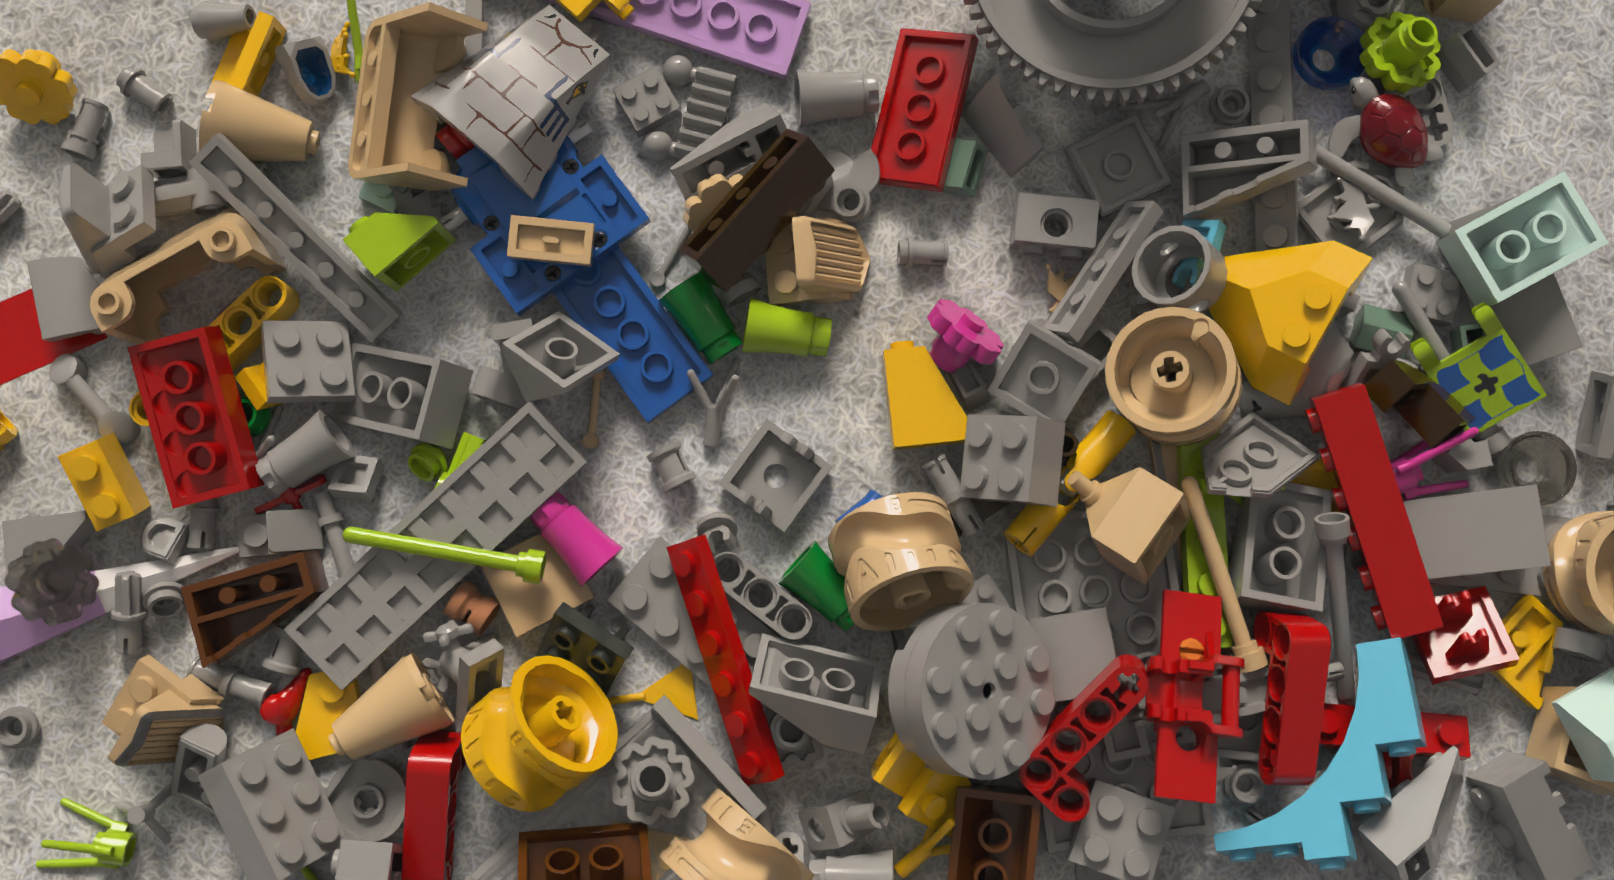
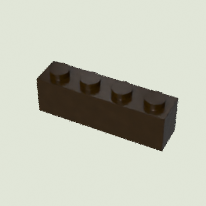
M786 129L682 244L678 251L707 282L727 292L732 286L742 280L745 271L760 255L764 254L771 247L775 237L786 225L792 223V218L799 215L800 209L809 199L824 188L826 180L834 173L835 169L808 136Z

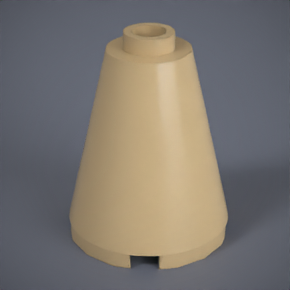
M214 80L211 83L205 98L214 99L208 111L202 110L199 129V151L215 134L222 133L251 162L307 161L310 154L317 155L320 131L314 130L313 121L224 81Z
M414 652L403 656L331 724L333 733L328 737L334 750L340 757L347 754L352 760L439 731L454 723V717L446 700L441 693H438L430 680V673L422 666L421 660Z

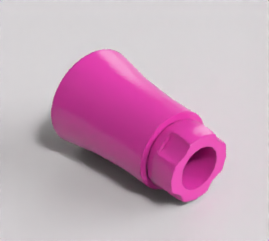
M559 492L546 500L530 516L531 521L542 531L541 536L553 547L568 566L580 587L591 580L624 548L600 530L575 504L571 505Z

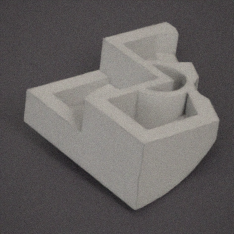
M68 256L27 261L42 340L54 342L86 333L105 334L101 332L89 306L90 297L100 284L93 277V273L82 258Z

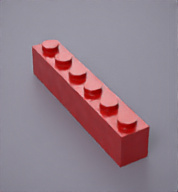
M1356 383L1309 398L1312 408L1305 410L1306 417L1312 433L1320 432L1324 448L1318 449L1324 471L1326 473L1333 472L1337 484L1336 488L1331 489L1338 512L1346 511V514L1350 516L1351 535L1347 537V542L1351 552L1359 551L1363 566L1357 567V573L1364 591H1372L1376 605L1369 608L1377 631L1385 630V633L1391 639L1405 638L1444 627L1366 386Z

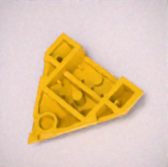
M1336 241L1223 256L1228 270L1226 287L1218 301L1209 308V311L1215 322L1224 330L1229 338L1237 361L1251 387L1288 406H1291L1311 371L1308 364L1347 295L1353 296L1373 261L1372 257Z

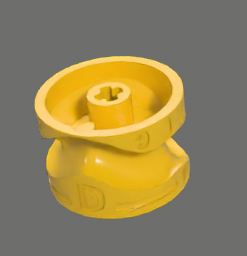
M549 655L531 658L516 669L512 677L511 687L493 689L472 706L464 718L461 729L463 755L475 780L496 801L506 807L524 812L542 811L552 806L566 791L574 789L611 760L618 740L615 714L600 686L590 675L574 663Z

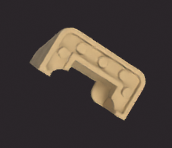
M230 206L137 256L136 260L113 272L94 290L90 297L89 306L101 332L135 344H141L163 338L159 330V321L163 314L171 311L163 293L218 262L228 264L234 262L237 269L241 271L248 268H256L264 276H275L287 268L277 250L233 206Z

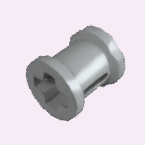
M679 441L667 444L646 456L650 463L655 464L664 482L662 487L664 493L671 492L696 479L695 473L689 471L679 451L682 447Z
M277 624L273 631L276 636L269 657L263 658L261 665L276 672L298 675L300 667L297 664L302 649L284 631L287 626Z

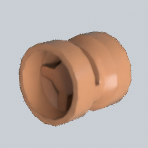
M466 580L451 596L443 614L452 620H461L464 623L472 624L474 628L472 633L479 637L489 627L501 606L496 598L491 595L485 597L479 593L476 585Z

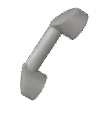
M63 354L57 357L49 370L50 380L53 383L67 386L98 420L97 428L102 437L114 432L120 445L133 443L140 434V425L133 421L131 416H129L130 414L112 411L85 381L88 373L85 361L72 354Z

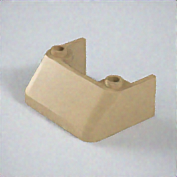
M431 2L376 18L371 22L364 40L348 160L349 174L353 179L429 191L467 187L468 178L450 174L451 166L446 154L443 151L434 149L437 120L413 101L410 96L463 62L466 55L465 37L486 32L488 23Z

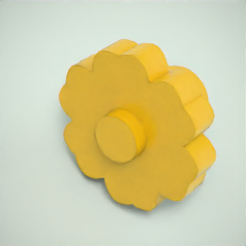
M12 49L4 50L0 54V105H7L8 114L13 118L33 125L40 122L41 119L55 125L60 120L68 118L74 107L73 101L78 89L73 83L72 75L67 71L61 70V64L54 55L42 50L27 49L22 55Z

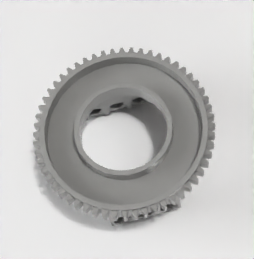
M963 0L964 5H974L969 9L970 21L981 19L977 24V34H990L986 39V47L988 49L996 46L999 47L996 58L999 62L1008 57L1011 59L1009 65L1011 73L1022 68L1024 70L1022 81L1027 83L1035 77L1039 80L1037 90L1042 91L1047 85L1053 86V97L1056 98L1063 90L1069 92V102L1074 103L1078 95H1085L1086 105L1091 106L1095 116L1119 105L1126 106L1127 102L1134 99L1141 104L1149 92H1151L1156 100L1160 99L1164 86L1172 93H1175L1180 87L1179 79L1189 86L1196 78L1195 72L1205 76L1211 68L1209 61L1218 65L1224 57L1222 50L1229 53L1236 45L1234 38H1242L1247 30L1244 24H1250L1256 15L1251 8L1257 9L1262 0H1165L1153 10L1137 17L1122 20H1103L1081 14L1068 7L1061 0Z

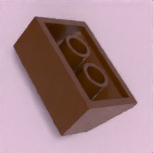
M995 785L957 786L953 817L955 826L952 828L947 880H1034L1042 802L1028 789Z
M642 822L519 832L518 880H652L648 826Z

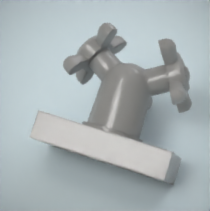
M1591 370L1576 437L1575 450L1596 458L1612 459L1614 453V374Z
M449 620L446 624L439 626L436 631L423 634V641L425 643L438 640L440 647H443L444 650L439 661L425 658L422 661V666L426 669L434 670L435 676L439 679L437 685L439 693H444L447 690L448 681L453 679L458 685L456 716L463 722L472 706L493 689L502 687L505 648L498 642V634L494 633V631L466 646L461 645L458 636L472 633L474 628L470 623L458 626L455 620Z

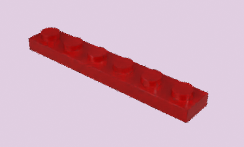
M706 534L666 547L742 780L747 786L775 781L783 777L785 773L762 704L748 693L752 673Z

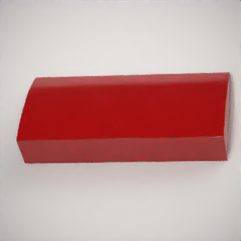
M220 326L200 327L127 347L173 509L265 485L256 471L255 465L258 463V459Z

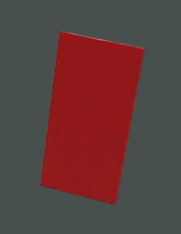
M32 288L0 302V385L48 365L63 354H73L108 337L106 333L100 335L86 333L54 342L42 340Z

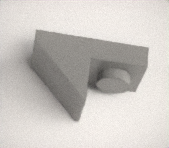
M318 508L267 511L266 514L236 517L239 558L326 549L324 527L320 528L317 519L321 518Z

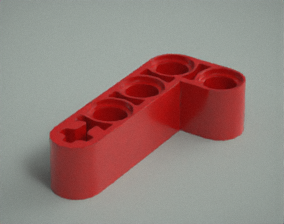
M1259 612L1253 626L1254 640H1256L1258 646H1262L1264 651L1270 655L1265 711L1263 714L1258 758L1259 774L1261 780L1266 785L1309 786L1315 779L1331 652L1330 633L1324 624L1303 613Z
M1120 655L1112 660L1047 726L1043 738L1030 754V758L1020 767L1019 776L1023 785L1063 821H1080L1087 815L1090 808L1089 783L1074 766L1144 698L1148 691L1149 683L1146 667L1141 659L1134 655ZM1123 673L1129 677L1135 673L1136 683L1133 684L1127 680L1121 685L1120 674ZM1117 689H1118V698H1119V700L1117 699L1116 695L1114 694V692H1115ZM1102 701L1110 709L1106 714L1096 716L1089 713L1086 707L1091 702ZM1063 731H1072L1080 739L1075 744L1066 745L1060 742L1057 736ZM1040 760L1047 763L1050 770L1039 774L1033 772L1028 765L1033 761ZM1066 790H1074L1082 798L1077 802L1070 803L1064 801L1060 794Z
M439 730L421 736L410 752L406 771L401 880H452L458 778L466 765L462 751L461 732Z

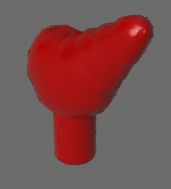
M309 667L302 669L283 690L268 696L261 705L260 716L266 723L275 725L276 736L293 729L292 721L300 711L308 677L312 674V670Z

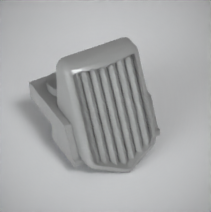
M71 163L63 169L58 195L62 219L90 271L94 274L99 273L101 277L106 278L113 272L136 260V243L156 231L153 173L143 165H139L128 173L118 175L106 186L75 163Z

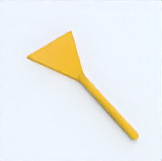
M683 664L641 693L607 697L611 705L645 701L654 705L665 695L683 715L698 720L693 675Z

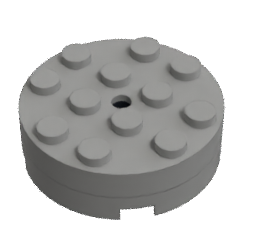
M946 603L929 609L910 625L915 630L904 650L895 651L891 663L888 680V701L896 733L907 751H914L926 763V768L937 773L978 780H993L1007 776L1020 768L1030 758V754L1046 732L1050 715L1055 705L1050 654L1030 622L1007 606L993 603Z

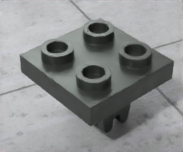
M563 602L555 611L535 656L549 655L574 663L595 680L607 697L633 650L632 646L624 642L630 630L622 626L613 635L590 619L591 614L596 608L590 603L581 612H578Z

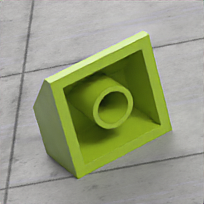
M374 212L369 217L364 216L354 222L349 229V234L342 239L374 277L396 292L457 241L453 234L434 216Z

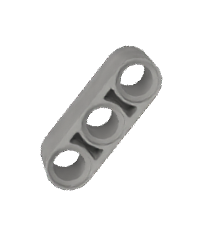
M723 552L714 557L717 569L719 563L727 558H732L739 564L740 574L735 581L725 582L721 580L724 591L787 639L797 640L803 638L809 632L812 626V617L804 604L740 555L734 552ZM764 583L772 589L773 599L768 606L757 607L751 602L749 595L754 585ZM798 609L805 615L806 622L800 631L790 632L783 627L782 616L787 610Z

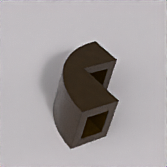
M1392 359L1365 384L1368 396L1383 413L1398 411L1431 448L1458 435L1476 419L1459 401L1434 380L1418 369L1399 360Z

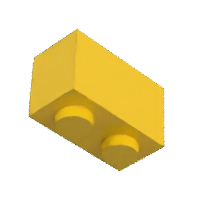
M114 432L57 456L96 532L131 518L151 506Z

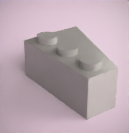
M1309 119L1181 135L1183 216L1188 219H1204L1317 170L1316 129Z
M1506 751L1467 775L1466 778L1473 788L1469 791L1472 800L1479 809L1485 813L1488 812L1495 823V826L1492 827L1495 837L1505 848L1511 849L1518 860L1514 866L1523 880H1574L1595 867L1576 825L1572 822L1567 824L1561 815L1559 808L1566 804L1561 793L1558 791L1551 793L1544 776L1551 772L1547 762Z

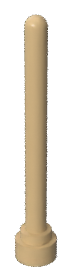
M1187 476L1182 480L1181 487L1185 494L1218 596L1222 597V608L1235 644L1231 647L1233 654L1230 656L1245 659V669L1240 670V673L1261 669L1268 665L1262 646L1257 645L1256 640H1251L1198 481L1192 476Z

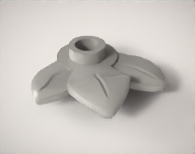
M827 149L824 157L835 169L832 174L834 184L823 197L817 209L820 211H832L839 219L848 223L859 222L870 212L872 206L870 194L880 181L881 172L878 159L870 149L861 153L855 161L842 152ZM857 196L859 200L858 206L854 210H849L847 208V201L851 197Z

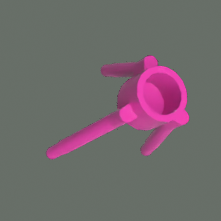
M1472 427L1425 452L1423 451L1430 446L1423 440L1399 457L1390 460L1400 493L1403 494L1404 499L1408 501L1419 495L1467 488L1469 486L1467 480L1418 486V482L1424 480L1423 472L1419 465L1472 438L1479 433V429Z

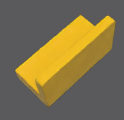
M259 11L251 30L231 35L212 82L214 80L224 81L259 97L276 57L275 47L281 46L287 30L274 16Z

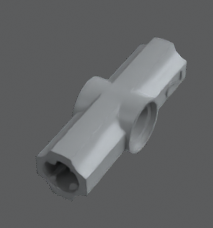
M263 161L253 163L273 183V177L268 165ZM194 168L187 170L186 176L154 181L156 219L187 213L213 215L216 214V210L220 212L231 206Z

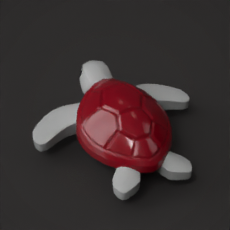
M1364 77L1352 78L1349 83V95L1352 102L1363 111L1361 115L1341 119L1334 126L1328 140V151L1341 158L1351 141L1355 137H1360L1364 151L1371 158L1379 163L1395 167L1393 178L1395 184L1400 188L1407 187L1414 177L1413 168L1423 165L1424 162H1434L1444 156L1439 146L1428 143L1426 125L1420 112L1405 98L1409 94L1425 90L1427 84L1423 87L1414 86L1407 93H1400L1396 90L1390 91L1384 88L1382 95H1379L1377 88L1369 79Z

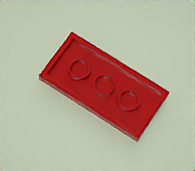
M900 29L871 147L880 165L881 174L878 184L943 192L979 42L975 34Z

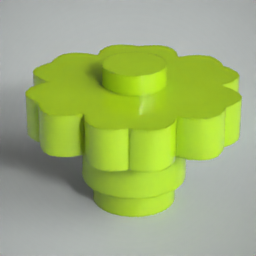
M1398 11L1393 12L1387 19L1377 17L1360 37V44L1365 50L1360 54L1359 58L1365 67L1367 75L1371 78H1381L1385 89L1390 91L1396 90L1400 93H1407L1414 86H1425L1434 78L1436 72L1441 67V62L1435 55L1441 49V45L1437 40L1438 30L1435 24L1425 17H1415L1412 14L1404 15Z

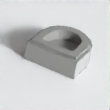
M168 517L157 518L148 523L143 529L140 537L141 546L152 557L174 565L188 541L189 524Z

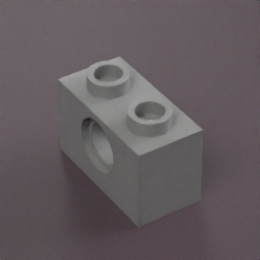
M1019 192L1013 202L1009 248L1019 249V254L1027 257H1041L1043 252L1059 253V259L1083 260V256H1089L1096 248L1100 200ZM1044 222H1057L1062 228V236H1050L1044 229Z

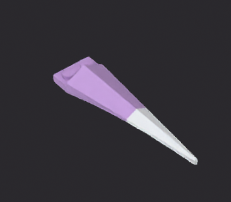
M239 547L179 556L174 565L155 560L0 587V664L115 609V576L118 573L135 571V573L142 576L143 594L145 589L157 582H177L239 554Z

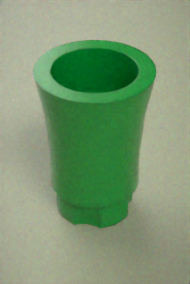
M700 273L683 281L659 300V303L675 318L690 337L699 353L703 351V354L711 364L742 345L741 339L734 331L736 326L726 313L712 284L707 282Z
M815 540L784 572L778 584L800 597L830 623L834 621L846 632L854 623L851 620L844 597L845 576L837 572L834 562Z

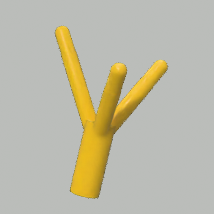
M953 819L947 820L937 831L928 826L921 843L894 865L897 873L902 878H906L928 858L949 854L950 845L934 846L955 826V821Z

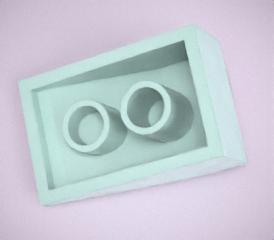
M1564 171L1453 231L1436 243L1474 306L1485 302L1490 307L1609 242Z

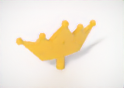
M345 22L344 27L332 43L330 59L335 72L355 78L356 74L351 72L348 67L350 55L346 53L347 38L349 37L347 29L350 27V22Z

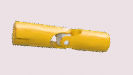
M1111 410L1106 411L1078 444L1076 452L1070 456L1066 465L1061 467L1059 492L1072 497L1069 502L1064 506L1058 503L1057 507L1026 505L1003 532L1005 538L1023 554L1032 557L1080 500V494L1067 483L1070 475L1075 471H1079L1090 480L1102 474L1136 434L1133 426L1118 413Z

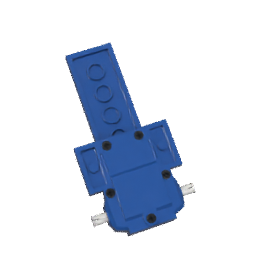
M584 117L576 122L570 135L567 134L557 152L558 157L551 170H548L540 184L541 189L534 201L504 177L493 160L477 147H474L456 160L461 167L456 175L468 178L467 187L451 189L458 207L439 220L450 233L468 219L474 226L486 232L488 236L469 249L517 315L521 316L553 293L574 322L620 353L619 360L607 368L648 424L695 391L687 376L688 370H694L702 385L714 377L618 246L651 221L602 154L585 167L580 163L578 150L574 144L593 132ZM511 215L594 223L596 227L592 267L509 259L507 257Z

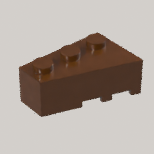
M319 550L300 552L181 587L203 668L223 663L273 629L275 625L280 624L318 598L329 588Z

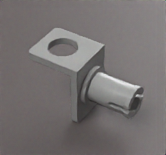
M865 789L848 795L828 806L804 809L798 813L811 851L841 848L876 829L885 827L890 818L887 805L880 800L871 802ZM814 818L819 820L824 828V840L819 838L813 829L812 823Z

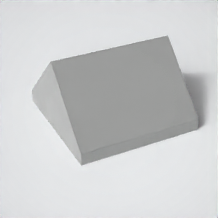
M560 311L506 340L501 346L503 355L526 402L562 395L619 360L620 353Z

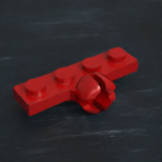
M1324 703L1319 747L1333 749L1341 747L1355 706ZM1420 712L1427 746L1416 748V754L1403 757L1389 756V751L1383 752L1389 788H1395L1407 779L1411 781L1414 779L1412 765L1414 756L1431 757L1437 752L1444 754L1454 745L1459 750L1460 760L1470 758L1467 716Z

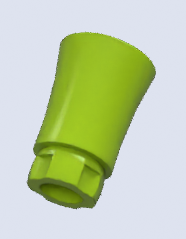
M750 297L742 353L765 352L804 357L810 354L826 357L831 337L832 319L814 316V313L772 305Z

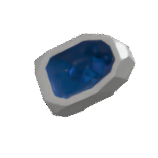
M321 36L275 47L277 60L283 68L288 84L294 88L299 98L310 106L325 103L335 91L336 74L328 49Z

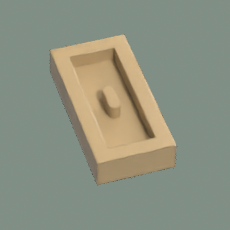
M511 215L507 257L509 259L592 267L596 226L594 223Z

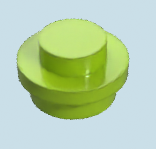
M422 442L412 448L411 455L408 458V466L412 473L420 480L430 482L433 479H439L448 470L445 454L437 446Z

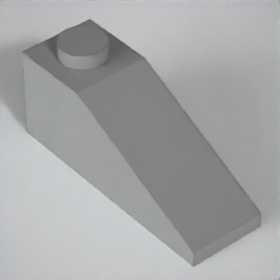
M764 103L731 120L673 165L670 170L685 201L689 197L697 196L698 184L715 174H722L727 181L736 174L744 177L787 129L781 114L767 103Z

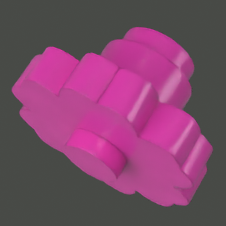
M939 299L927 315L931 327L938 332V335L931 343L932 349L929 354L937 366L949 373H955L958 368H963L971 357L981 364L992 365L1004 347L1000 337L988 328L984 320L976 316L969 309L959 307L951 300Z

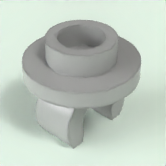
M715 512L700 519L697 524V535L706 534L713 556H715L714 547L718 544L726 543L730 550L735 549V536L738 532L735 518L725 513Z

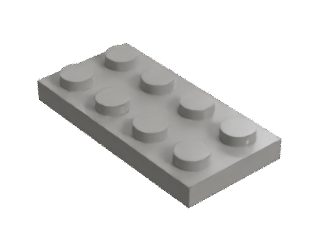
M659 537L607 598V601L712 688L666 548L671 545L662 537ZM725 592L751 673L753 674L762 633L779 636Z

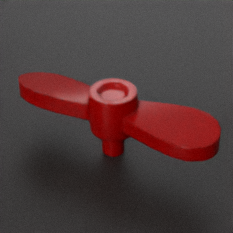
M324 474L316 475L296 488L290 487L281 493V496L254 508L258 515L284 502L286 505L291 504L294 510L302 509L303 507L298 500L302 497L301 494L324 484L327 479Z

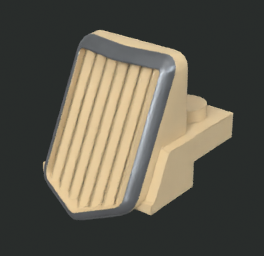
M146 655L137 661L101 722L120 736L107 759L116 766L121 767L175 763L179 738L191 726L208 723L220 727L226 733V714L219 707L224 698L193 674L181 679L151 655Z

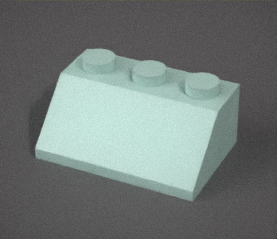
M1613 666L1551 702L1591 779L1614 782Z

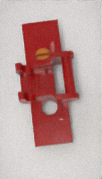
M1162 590L1160 653L1157 656H1151L1147 660L1149 686L1145 695L1144 720L1154 723L1153 731L1156 732L1154 797L1215 804L1218 737L1228 739L1243 738V729L1239 728L1240 670L1245 669V659L1220 655L1222 597L1175 590ZM1222 668L1221 725L1213 723L1211 711L1202 709L1204 678L1213 676V671ZM1182 726L1189 727L1196 736L1195 746L1190 751L1183 750L1177 743V731Z

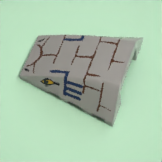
M548 5L410 97L441 124L446 121L498 165L503 176L534 201L541 189L540 184L544 176L554 165L558 157V150L567 134L570 135L574 128L578 113L583 104L588 102L611 59V55L552 6Z

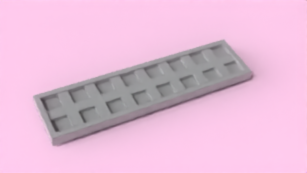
M529 401L388 533L493 551L585 466L588 461L532 401ZM372 547L294 619L284 631L343 690L477 565Z

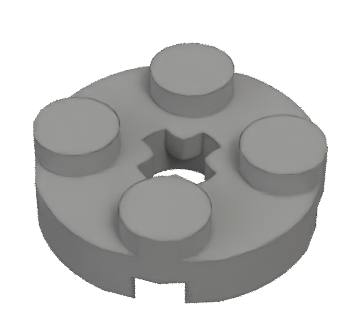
M366 757L344 766L331 779L326 790V796L348 840L380 841L394 834L404 824L406 775L392 762L382 758ZM373 790L377 794L378 807H370L364 810L361 807L364 800L359 795L361 791L369 793Z

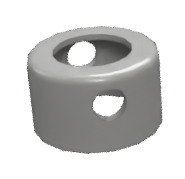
M1185 225L1167 226L1154 232L1140 245L1133 259L1131 274L1135 288L1144 299L1157 309L1181 307L1203 313L1220 298L1226 287L1228 270L1223 255L1199 231ZM1175 242L1167 249L1160 251L1164 244ZM1187 258L1204 260L1203 272L1196 284L1185 293L1172 298L1168 294L1166 286L1167 277L1171 269L1177 263Z

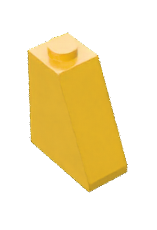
M914 341L890 343V349L883 350L882 364L892 450L965 443L967 416L926 347H914Z

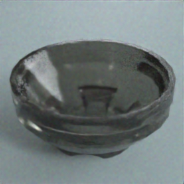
M1533 431L1523 433L1511 439L1509 445L1501 450L1497 461V473L1503 488L1537 484L1540 505L1542 506L1553 504L1570 492L1577 476V464L1572 450L1564 440L1545 431ZM1523 458L1531 459L1537 467L1536 477L1530 482L1521 480L1516 472L1517 463Z

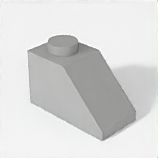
M86 511L2 521L6 571H24V578H34L52 575L51 568L67 566L96 531Z

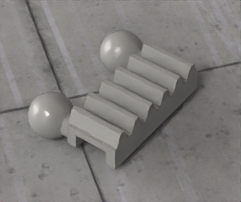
M675 55L668 58L664 63V79L671 86L679 88L692 83L691 95L687 100V110L683 115V124L679 129L677 143L673 142L669 134L662 130H653L644 136L642 151L649 160L654 162H662L669 157L680 161L725 126L738 82L737 75L703 66L696 68L693 67L692 62L685 56Z

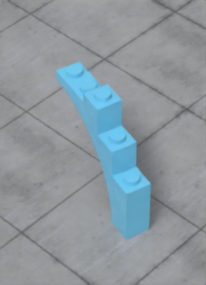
M1400 637L1356 644L1359 680L1355 710L1344 742L1327 770L1304 795L1277 814L1245 828L1214 834L1216 852L1230 856L1231 862H1249L1256 860V853L1272 852L1274 858H1288L1299 856L1298 849L1303 848L1304 859L1313 865H1318L1319 871L1346 869L1345 862L1357 861L1348 808H1354V813L1369 814L1382 811L1381 805L1391 804L1392 799L1383 752L1389 751V756L1403 757L1416 754V748L1427 746L1408 651Z

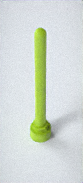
M352 526L347 527L342 534L343 539L347 543L513 571L515 576L522 577L523 582L538 585L543 580L546 567L547 552L529 549L528 552L520 551L519 555Z

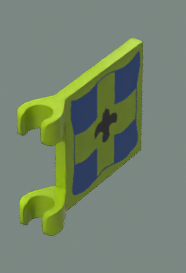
M1485 302L1474 306L1471 309V313L1486 335L1439 361L1424 338H1419L1410 344V349L1429 378L1450 393L1476 418L1464 431L1476 427L1479 429V433L1547 396L1496 314Z

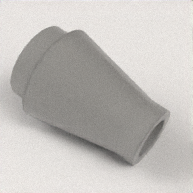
M203 1L199 6L193 7L190 19L192 28L199 38L215 42L242 31L251 30L256 19V13L250 5Z

